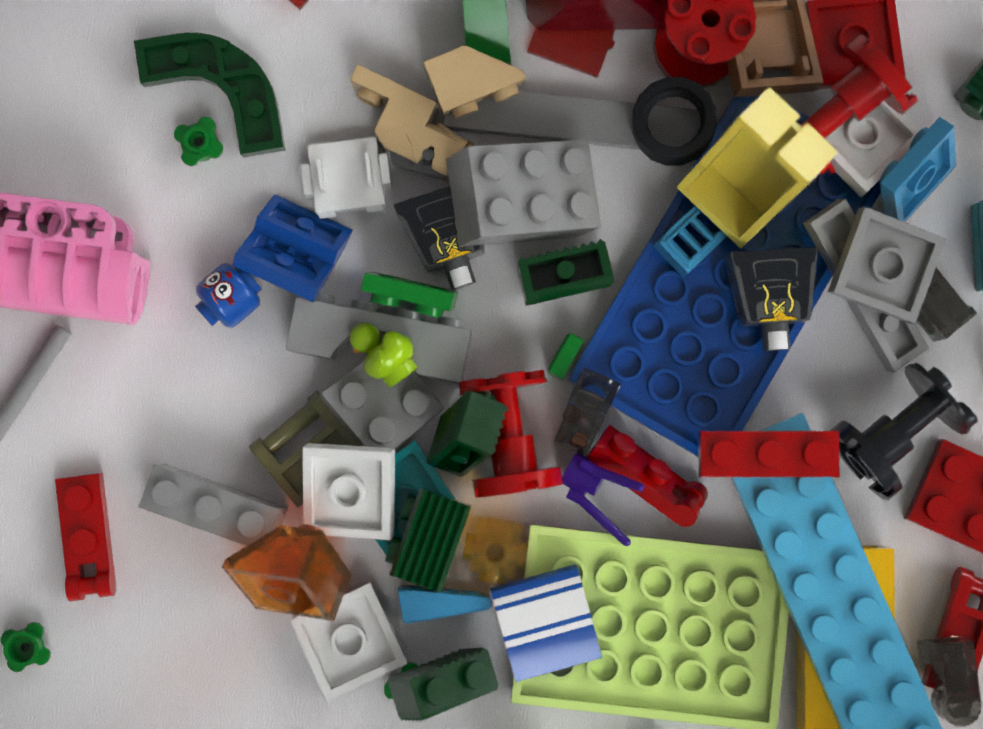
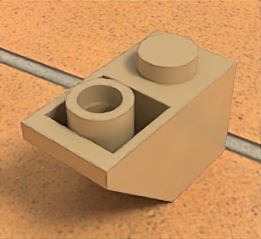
M466 45L423 62V69L442 116L452 113L455 120L478 111L477 102L492 96L495 103L518 95L520 92L517 86L522 85L526 80L523 70Z

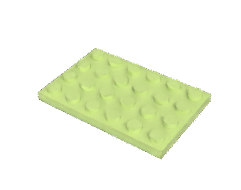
M535 524L529 525L524 578L574 564L577 565L602 658L515 682L513 675L511 703L742 729H777L789 610L761 549L626 535L631 543L629 546H624L607 532Z

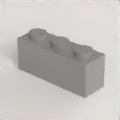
M156 464L153 466L139 504V508L265 553L274 548L288 507L167 464Z

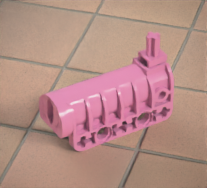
M0 193V308L135 325L142 314L147 297L150 261L132 252L133 232L130 226L99 206ZM4 210H9L6 214L7 220H5ZM47 215L52 216L49 220V223L47 221ZM26 218L27 231H22L25 225L22 221ZM71 219L77 221L79 228L71 227ZM95 221L92 229L97 232L95 233L94 238L91 237L90 239L91 233L89 222ZM38 223L48 225L47 233L40 230ZM71 227L72 237H66ZM116 231L123 234L121 241H115Z

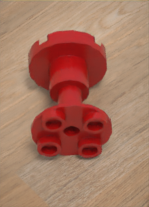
M668 0L664 19L666 29L656 30L653 45L656 64L665 77H685L698 82L703 88L714 86L727 77L729 74L727 61H730L744 51L756 31L757 17L753 0Z
M858 33L844 45V50L854 68L830 87L834 97L800 126L803 127L808 123L826 139L849 118L853 117L860 122L883 101L896 112L903 115L917 103L918 98L914 94H906L912 87L885 53L877 46L869 52L864 46L870 39ZM830 161L819 174L822 175L828 172L832 175L835 172Z
M544 370L518 371L500 374L496 378H478L459 382V396H463L466 391H485L491 393L497 402L505 404L508 409L504 413L505 419L501 422L503 427L499 430L501 435L497 438L498 444L494 446L496 452L491 455L494 476L472 480L475 498L519 493L536 489V487L543 489L563 484L560 467L538 469L533 434L524 436L517 388L547 383Z

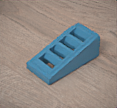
M696 206L687 212L653 245L683 278L727 237L721 230L714 235L697 218L702 211ZM689 223L707 241L703 247L685 229ZM679 235L696 254L690 258L673 241L674 237Z
M406 584L398 587L402 619L406 624L484 611L492 607L491 595L485 592L442 588L441 593L417 585Z

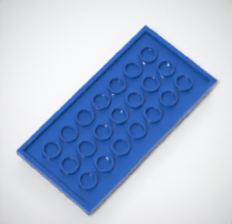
M760 96L732 98L716 125L715 134L709 148L695 161L691 170ZM791 107L800 115L796 120L799 125L809 118L807 115ZM828 172L822 175L818 173L798 195L741 249L727 236L684 278L653 247L670 228L695 206L678 190L567 381L698 458V431H743L789 350L763 351L762 327L740 326L724 258L731 252L816 247L803 222L837 199H846L855 216L859 207L872 209L881 193L880 180L866 194L860 197L836 172L832 175ZM702 212L697 216L714 235L720 231ZM690 223L685 227L702 247L707 243ZM679 235L673 238V241L690 258L696 254ZM818 249L812 310L832 278V274ZM805 322L789 324L790 348Z

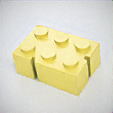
M770 87L731 125L676 187L740 249L798 195L838 153L808 123L801 127L796 122L800 115Z

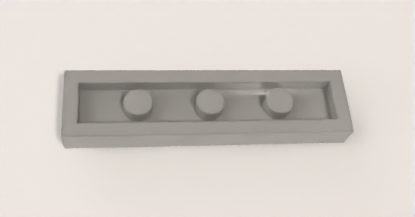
M837 199L803 222L832 276H834L855 219V214L846 199ZM847 300L886 371H898L929 349L916 323H906Z

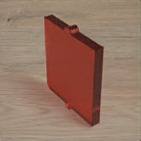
M535 28L527 53L598 78L607 51L614 47L615 43L612 38L615 30L540 31Z

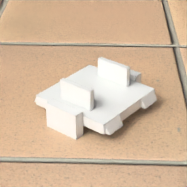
M367 135L353 140L330 143L322 141L307 145L309 164L300 165L303 190L306 199L314 198L315 212L319 219L337 217V212L366 209L367 213L384 211L383 206L386 205L383 188H392L388 155L387 153L379 154L376 136Z

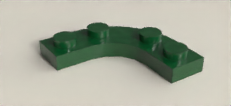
M177 33L134 41L140 83L144 87L185 80L205 81L217 86L226 94L232 106L240 155L243 158L286 151L279 106L273 87L259 64L243 50L231 44L228 40L204 33Z

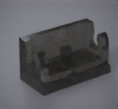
M937 268L934 271L916 320L933 342L947 339L977 314L972 306L964 303Z

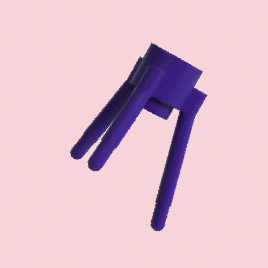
M576 453L562 477L563 485L570 488L566 498L579 504L622 545L629 546L631 543L630 539L593 505L585 495L589 493L595 496L604 479L638 492L644 490V485L599 467L588 458Z

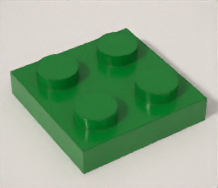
M366 272L361 291L372 293L371 302L392 307L401 305L402 300L416 303L414 312L434 317L443 316L444 310H453L458 296V291L378 272Z

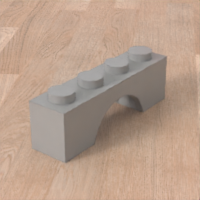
M321 293L318 294L314 302L298 297L295 299L286 350L290 352L334 360L341 349L350 342L351 330L359 323L368 322L378 328L380 334L385 335L389 331H396L411 338L414 349L412 357L418 366L416 370L418 376L458 384L463 380L471 330L463 329L464 321L440 316L438 317L437 324L420 321L421 313L395 308L393 316L378 313V305L357 300H352L351 307L334 304L335 297Z

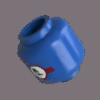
M223 263L197 284L196 294L201 301L195 307L211 326L220 321L225 327L233 328L258 308L260 298L257 293L262 288L249 273L233 267L231 264Z

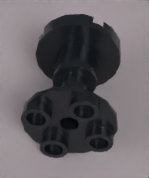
M918 363L908 364L905 367V375L919 397L893 419L882 415L862 433L846 421H840L829 430L839 431V456L860 480L863 477L868 480L872 479L874 483L868 488L883 500H889L902 489V483L892 467L914 449L911 439L938 417L952 430L960 434H968L971 427L978 422L974 412L963 402H957L948 392L952 388V384L936 367L931 368L928 372Z

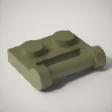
M318 390L307 398L309 403L264 440L259 437L249 445L253 454L297 507L303 504V446L307 443L359 446L319 398L321 393ZM320 416L327 426L285 461L280 463L274 453Z

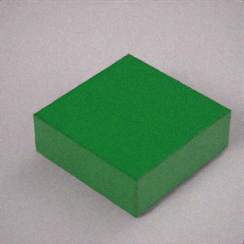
M572 333L567 334L550 363L547 374L561 381L584 340Z

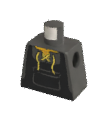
M450 186L393 204L397 217L427 273L444 268L451 290H457L476 283L469 259L485 254L484 245L459 247Z
M817 247L731 252L724 258L740 326L762 327L763 351L789 350V324L804 323L811 318Z

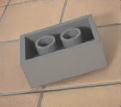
M588 140L467 146L446 159L459 247L571 238L601 228Z

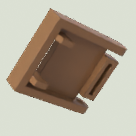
M753 0L757 17L756 31L744 51L730 61H727L734 97L761 96L769 87L777 94L815 92L823 83L805 0ZM790 70L791 77L761 79L763 71Z

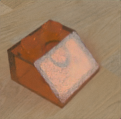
M302 524L299 527L280 525L226 558L222 565L224 571L255 609L328 621L335 620L351 576L350 571L325 536V533L318 527L308 524Z

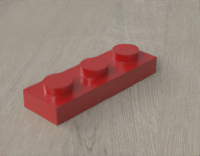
M698 431L699 477H840L839 431Z

